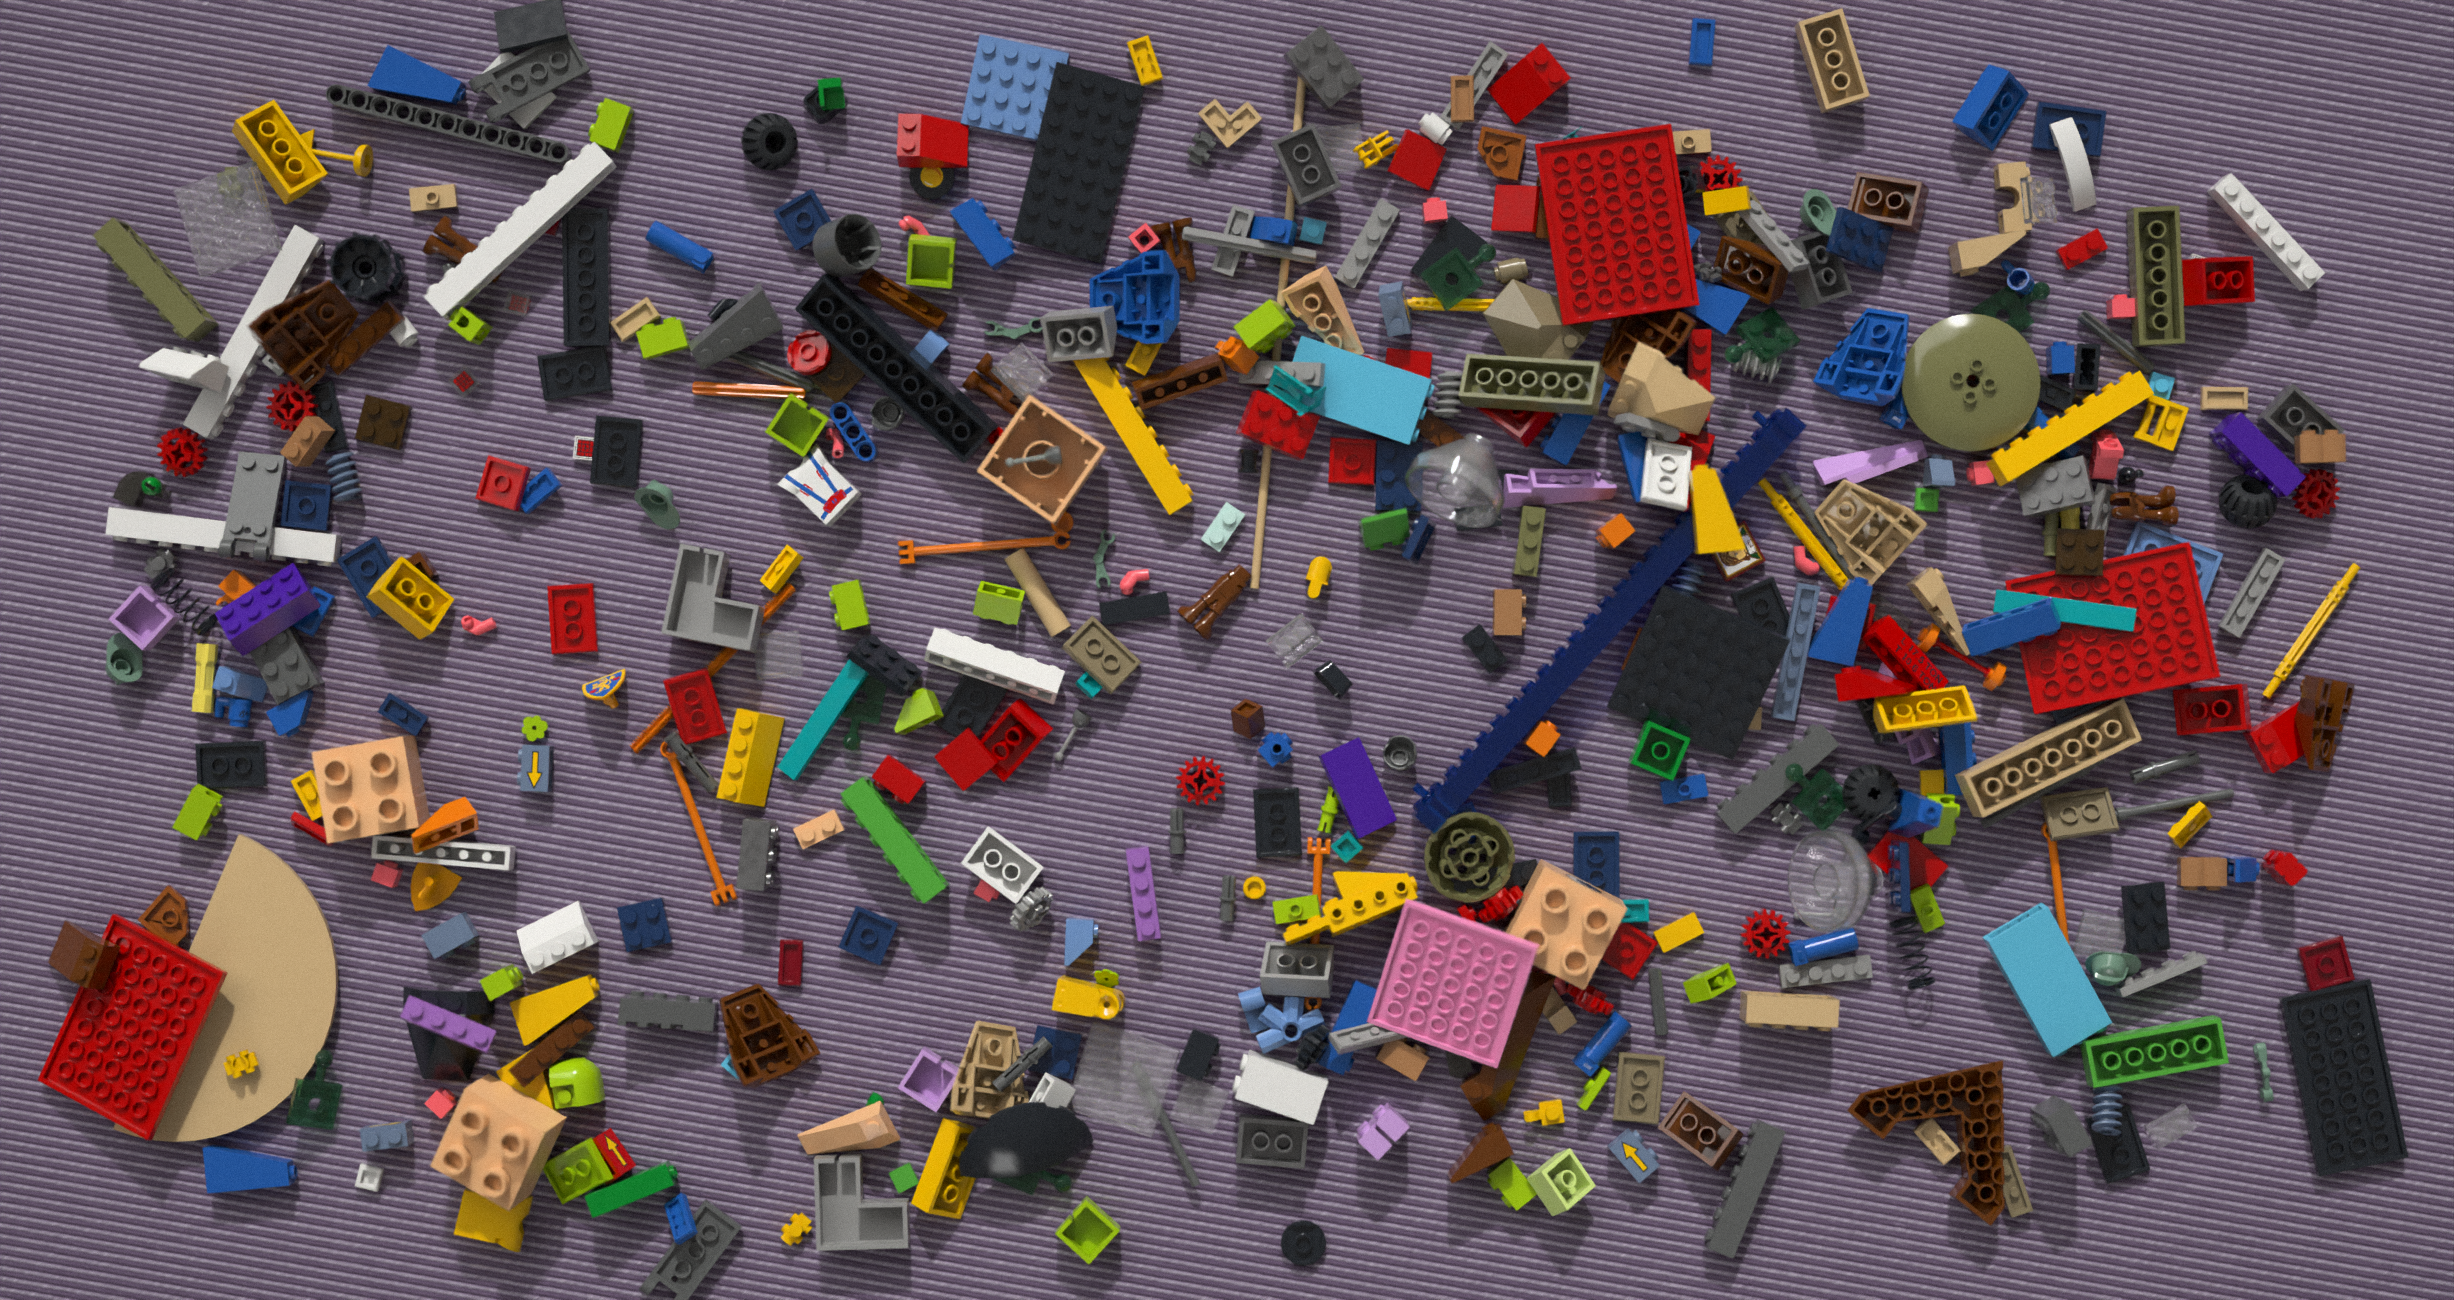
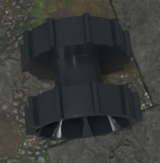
M353 232V236L344 239L340 243L335 242L336 248L332 252L330 260L326 261V263L330 264L332 276L330 283L337 285L339 289L346 293L345 297L349 299L356 297L355 301L359 303L363 301L375 302L381 306L383 301L390 299L394 295H400L398 291L403 285L404 279L408 277V274H405L403 262L405 256L389 245L390 241L386 239L380 241V236L376 234L371 237ZM371 263L372 271L370 274L365 275L363 268L366 264Z

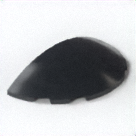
M1045 1102L1022 1103L996 1112L990 1116L988 1123L981 1128L977 1126L967 1138L968 1144L965 1150L960 1153L959 1172L960 1176L984 1179L1027 1175L1062 1163L1084 1150L1094 1141L1088 1125L1084 1120L1078 1119L1072 1110L1061 1105L1059 1108L1048 1107Z

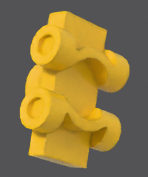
M248 1049L239 1052L240 1057L236 1058L235 1054L227 1056V1061L223 1063L227 1075H232L234 1079L242 1076L241 1071L243 1070L246 1071V1074L254 1072V1066L259 1065L255 1052L249 1053Z
M802 1212L799 1215L794 1213L789 1219L793 1223L790 1226L786 1223L781 1229L783 1232L781 1239L790 1246L794 1242L799 1244L803 1239L801 1233L805 1232L807 1234L812 1229V1226L809 1225L812 1220Z

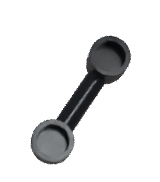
M1893 800L1890 805L1879 812L1878 817L1873 818L1872 815L1869 816L1868 820H1864L1859 825H1854L1851 833L1852 843L1858 847L1864 846L1870 837L1867 829L1883 816L1891 820L1897 819L1902 812V805Z

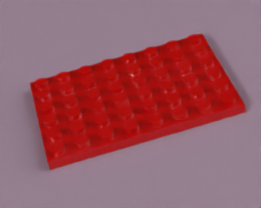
M1671 124L1534 145L1562 326L1699 306Z
M2190 542L2103 560V577L2056 575V570L2005 581L2007 591L2137 609L2133 632L2061 622L2060 629H2057L2058 631L2052 635L2045 636L2041 634L2035 636L2036 638L2030 642H2018L2034 715L2220 677Z
M112 914L102 938L121 948L104 989H87L80 985L38 1081L142 1138L153 1140L228 972L118 914Z

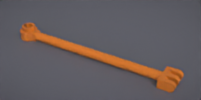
M1059 531L1050 537L914 547V540L898 541V546H907V550L898 551L899 555H908V559H900L899 564L916 563L915 556L1039 546H1055L1059 549H1066L1071 541H1066L1065 544L1061 545L1058 539L1060 536H1064L1066 539L1071 537L1067 532Z
M664 741L660 746V752L670 761L717 888L710 892L715 906L721 905L718 897L720 895L724 903L729 902L728 892H730L731 898L736 900L738 897L733 883L727 886L724 883L681 764L676 758L674 751L672 753L667 751L668 744Z
M2044 822L2041 826V834L2046 838V842H2048L2057 924L2069 944L2057 841L2050 840V836L2046 832L2047 825Z
M1308 837L1307 853L1314 854L1312 895L1318 894L1321 910L1323 854H1330L1331 839L1326 838L1325 847H1321V838H1317L1316 847H1312L1313 839ZM1320 933L1311 936L1310 944H1320ZM1304 997V1005L1308 1010L1311 1011L1312 1006L1309 1005L1311 998L1317 1000V1004L1313 1006L1314 1010L1321 1007V997Z

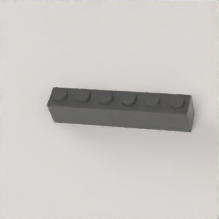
M1813 723L1803 731L1805 735L1799 740L1797 738L1793 739L1786 745L1788 750L1782 755L1777 753L1768 761L1770 765L1764 770L1760 768L1751 776L1753 780L1747 785L1742 783L1734 790L1735 795L1730 799L1726 797L1718 803V809L1715 811V814L1732 833L1736 834L1839 746V743L1822 724L1815 726Z
M1757 1119L1755 1123H1751L1747 1133L1749 1135L1747 1144H1743L1739 1151L1740 1161L1731 1170L1730 1177L1732 1180L1730 1185L1725 1186L1721 1198L1723 1202L1714 1211L1712 1219L1715 1221L1713 1226L1708 1228L1705 1233L1704 1241H1706L1705 1245L1708 1249L1734 1258L1786 1133L1783 1129L1760 1119Z

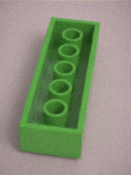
M867 775L860 778L841 793L843 805L848 811L850 809L854 811L857 815L854 819L862 829L867 828L871 834L868 836L871 842L876 847L880 846L885 853L882 856L890 866L894 864L899 870L896 873L904 884L908 882L912 888L910 893L917 902L922 901L926 903L949 885Z
M2214 1015L2091 1037L2080 1044L2087 1085L2093 1088L2229 1063L2222 1021L2220 1017Z

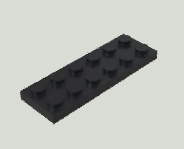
M570 209L562 216L564 346H611L609 209Z

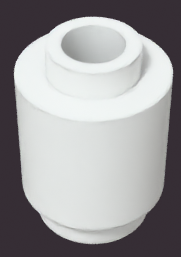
M1433 112L1431 115L1426 113L1418 123L1421 126L1419 129L1421 133L1433 142H1438L1441 145L1445 143L1453 132L1449 128L1450 125Z
M404 315L405 320L393 329L390 334L400 347H410L418 340L416 337L419 333Z

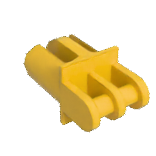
M1388 130L1372 139L1370 137L1367 141L1353 149V152H1357L1359 155V161L1364 162L1365 169L1377 165L1381 159L1397 150V144L1389 147L1395 140L1392 136L1386 138L1389 135Z
M1319 556L1311 561L1305 578L1310 581L1307 594L1313 599L1318 597L1322 584L1327 586L1332 565L1329 559Z

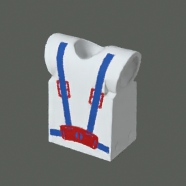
M817 443L803 457L800 467L789 471L777 484L795 494L819 519L830 527L862 495L830 464Z

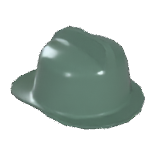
M1810 189L1803 197V204L1800 208L1801 220L1807 227L1830 236L1836 210L1826 194L1818 189Z
M652 480L646 487L639 488L635 492V501L656 525L665 529H675L679 525L680 516L672 504L674 497L670 488L659 483L657 480Z
M117 633L109 639L107 644L106 674L115 681L116 685L137 681L143 671V652L124 633Z
M2100 951L2088 956L2085 961V967L2099 984L2113 986L2137 973L2141 968V961L2137 956L2128 953Z

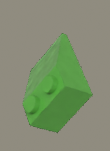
M1406 508L1363 518L1358 521L1364 547H1370L1371 551L1384 548L1383 544L1392 542L1393 546L1403 544L1405 538L1410 537Z

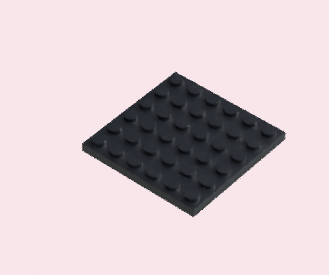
M1662 585L1607 703V707L1644 723L1647 720L1690 738L1691 743L1733 760L1790 643V638Z

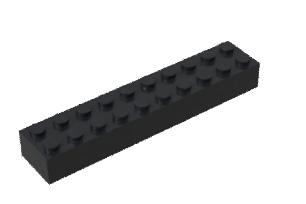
M828 274L822 275L796 306L795 310L963 464L971 460L1000 427L838 278Z

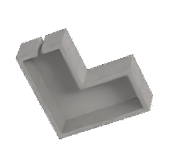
M680 544L661 633L671 637L756 653L765 608L759 605L722 598L731 555L722 551Z
M837 1154L816 1155L814 1158L816 1251L909 1248L911 1244L909 1198L864 1199L862 1154H842L839 1159H837Z

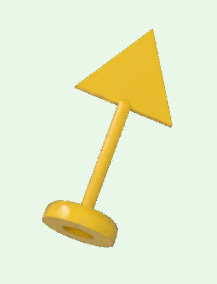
M315 129L300 135L314 155L352 161L355 173L361 177H366L370 173L373 164V150L370 145H360L356 149L354 156L312 149Z

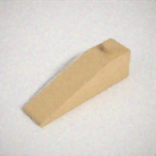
M1928 567L1906 585L1959 653L1968 656L1970 652L1962 634V628L1947 586L1943 582L1945 578L1937 568Z

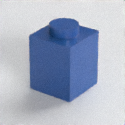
M2062 341L2053 342V346L2046 348L2047 375H2069L2075 373L2074 345L2067 346V342Z

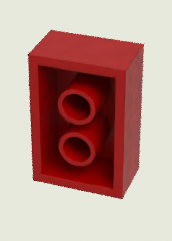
M2253 256L2182 260L2184 306L2255 302Z
M1256 390L1251 393L1235 434L1293 459L1301 460L1304 459L1320 417L1310 412L1299 416L1297 415L1298 411L1282 400Z

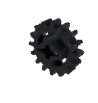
M1322 1024L1314 1032H1308L1296 1049L1298 1056L1295 1059L1294 1065L1304 1071L1312 1063L1317 1064L1330 1046L1327 1040L1332 1031Z

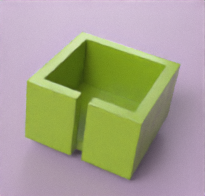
M911 234L908 243L906 284L952 289L955 275L954 261L956 259L957 238Z
M1269 299L1233 327L1249 349L1258 353H1266L1274 347L1273 343L1276 342V339L1288 337L1293 332L1291 329L1296 325L1281 304Z
M790 393L765 432L804 457L829 420V417L814 407H811L810 410L807 409L808 403Z
M1086 1196L1073 1210L1072 1216L1069 1215L1056 1229L1055 1234L1085 1262L1090 1264L1120 1231L1121 1226Z

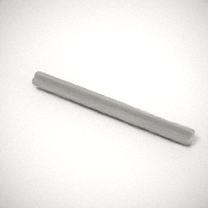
M1184 227L1182 232V239L1185 241L1310 264L1315 263L1317 256L1315 250L1196 228Z

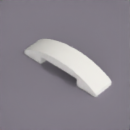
M2072 117L2049 124L2054 144L2059 149L2070 188L2068 189V194L2073 211L2076 212L2096 205V195L2089 162Z

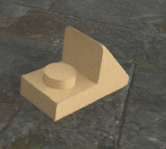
M1552 987L1542 1012L1560 1035L1577 1023V1020Z

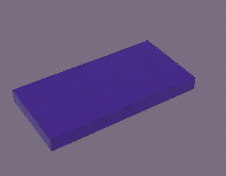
M1359 737L1318 756L1356 839L1397 820Z

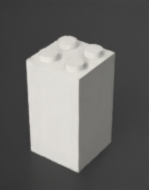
M1249 1050L1248 1055L1243 1054L1239 1065L1242 1073L1240 1076L1236 1075L1232 1086V1091L1235 1092V1099L1314 1125L1328 1084L1327 1076L1308 1069L1302 1071L1293 1064Z

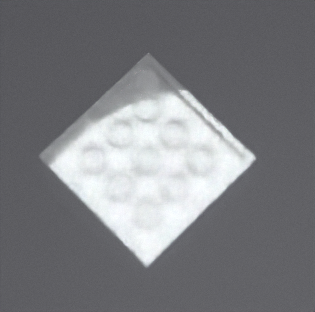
M251 161L173 189L199 277H207L282 250L257 162Z
M1094 1021L1074 1080L1073 1088L1076 1091L1073 1094L1072 1101L1066 1108L1152 1138L1180 1050Z

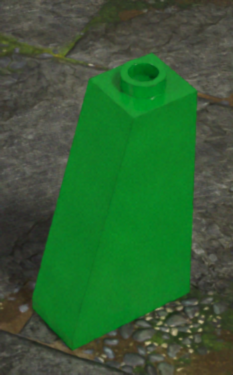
M666 1161L616 1180L607 1186L603 1185L591 1190L585 1196V1200L592 1218L673 1186L677 1182L678 1172L676 1167L670 1164V1161Z

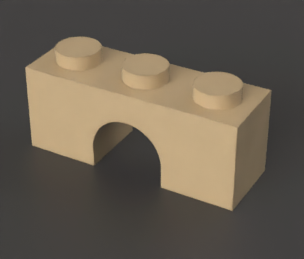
M2025 161L1997 164L1993 167L1995 190H2009L2015 199L2011 209H2003L1998 212L2000 234L2021 230L2029 232L2035 224L2033 212L2030 213L2032 191L2028 190L2027 181L2030 180L2029 167H2026Z

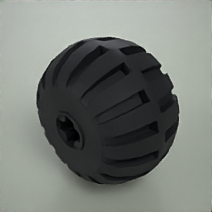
M764 113L758 115L748 122L742 132L741 144L744 155L755 167L762 170L772 171L786 166L797 152V133L793 125L786 118L778 114ZM766 137L771 138L769 140L771 146L765 145Z
M2244 474L2235 476L2223 486L2219 494V508L2224 518L2231 524H2236L2241 528H2258L2266 524L2275 514L2277 497L2267 489L2269 485L2263 480L2259 481L2254 476Z
M1875 764L1862 765L1854 769L1845 779L1842 789V797L1846 808L1852 815L1861 820H1868L1869 816L1872 815L1873 818L1878 817L1882 809L1890 805L1893 800L1898 802L1900 796L1899 785L1894 775L1888 769ZM1871 788L1877 790V794L1874 795V798L1868 796V793L1871 792Z

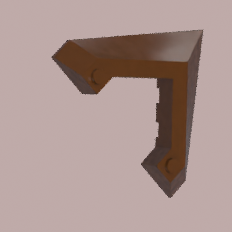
M1530 971L1498 1068L1482 1064L1480 1071L1461 1081L1460 1087L1471 1106L1484 1121L1503 1111L1555 981L1556 975Z
M2003 1060L1861 1092L1847 1109V1112L1862 1126L1883 1140L1899 1121L1955 1115L1958 1147L1961 1150L1959 1155L1962 1177L1948 1195L1990 1226L2005 1208V1199L2003 1198Z

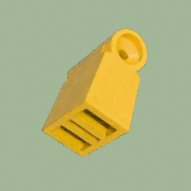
M1063 975L1057 980L1052 1010L1110 1019L1124 1009L1125 996L1119 989Z
M465 1188L454 1235L498 1243L508 1250L520 1252L524 1238L522 1221L529 1215L533 1195H530L508 1211L475 1191Z

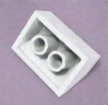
M174 347L173 350L162 348L142 361L139 366L167 380L220 393L229 366L220 363L221 358L208 355L205 358L204 354L195 351L187 354L186 350Z
M989 826L961 862L962 865L1015 904H1017L1043 869L1042 865Z
M579 901L517 930L522 954L532 974L599 942Z

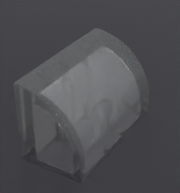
M1302 613L1266 640L1287 669L1323 641Z
M2183 1103L2145 1124L2144 1130L2152 1146L2160 1149L2194 1130L2198 1125L2186 1104Z

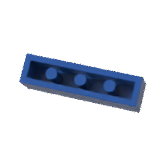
M1606 382L1603 384L1600 404L1611 386ZM1563 413L1561 416L1557 415L1551 425L1554 428L1550 436L1546 435L1540 445L1543 448L1540 454L1564 467L1567 466L1594 415Z
M2052 597L1964 624L1962 634L1971 657L1975 655L1981 657L1988 655L1992 652L1991 650L1997 648L2001 650L2013 646V643L2019 641L2023 643L2030 642L2036 638L2035 636L2041 634L2045 636L2052 635L2058 631L2057 629H2060L2061 619Z
M1970 722L1939 726L1941 769L1944 773V794L1963 795L1955 775L1977 764L1975 752L1972 753L1975 733L1974 730H1971Z
M1355 979L1332 1032L1367 1024L1377 988ZM1328 1039L1327 1041L1330 1046L1318 1064L1344 1075L1345 1071H1350L1355 1059L1351 1058L1354 1051L1338 1054Z

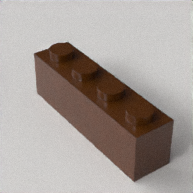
M1218 353L1131 383L1141 410L1226 382L1228 378L1222 359Z

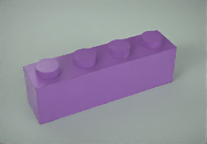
M1149 846L1126 849L1138 941L1161 938Z
M409 996L400 1016L401 1020L484 1054H488L496 1036V1031L412 996Z

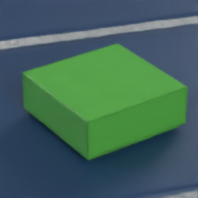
M1915 488L1913 511L1938 512L1939 489Z
M910 1162L889 1172L898 1193L919 1183V1179Z

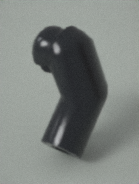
M721 299L707 314L708 317L715 322L721 317V314L727 309L732 308L738 300Z

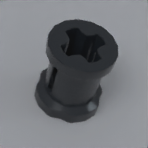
M1239 449L1241 462L1238 473H1258L1256 462L1259 450Z

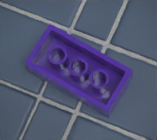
M2241 412L2227 415L2209 433L2213 438L2211 440L2218 449H2224L2229 454L2228 459L2236 466L2240 465L2245 470L2244 474L2254 476L2259 481L2263 480L2269 485L2267 489L2277 498L2287 497L2306 478Z
M292 563L215 612V615L230 643L242 656H245L321 607V604L305 576Z

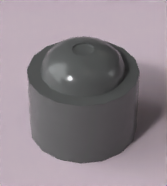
M847 214L830 221L818 228L814 235L813 251L820 268L828 275L836 278L848 277L869 269L876 264L881 255L882 244L879 232L869 219L859 214Z

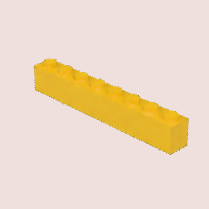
M1109 357L1073 360L1169 516L1193 502L1191 496L1194 495L1187 483L1183 485L1179 480V477L1182 476L1175 464L1170 465L1166 459L1170 455L1163 444L1158 446L1155 438L1158 436L1151 425L1146 427L1142 419L1145 418V415L1141 408L1133 406L1130 401L1134 398L1127 386L1122 388L1118 380L1122 379L1115 367L1110 369L1106 361L1109 360Z
M2129 371L2118 378L2120 383L2114 386L2111 382L2101 388L2102 394L2096 397L2093 393L2082 400L2084 403L2082 406L2077 407L2074 404L2064 411L2066 415L2062 418L2056 415L2046 421L2048 426L2044 429L2038 426L2027 433L2029 438L2024 441L2020 437L2011 442L2009 450L2004 451L2001 448L1991 454L1993 459L1987 462L1986 465L1999 486L2001 487L2152 396L2154 392L2141 371L2133 375Z

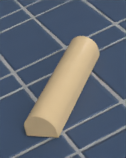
M1022 548L1005 558V562L1022 590L1025 591V595L1050 636L1053 637L1070 627L1071 624L1026 550Z

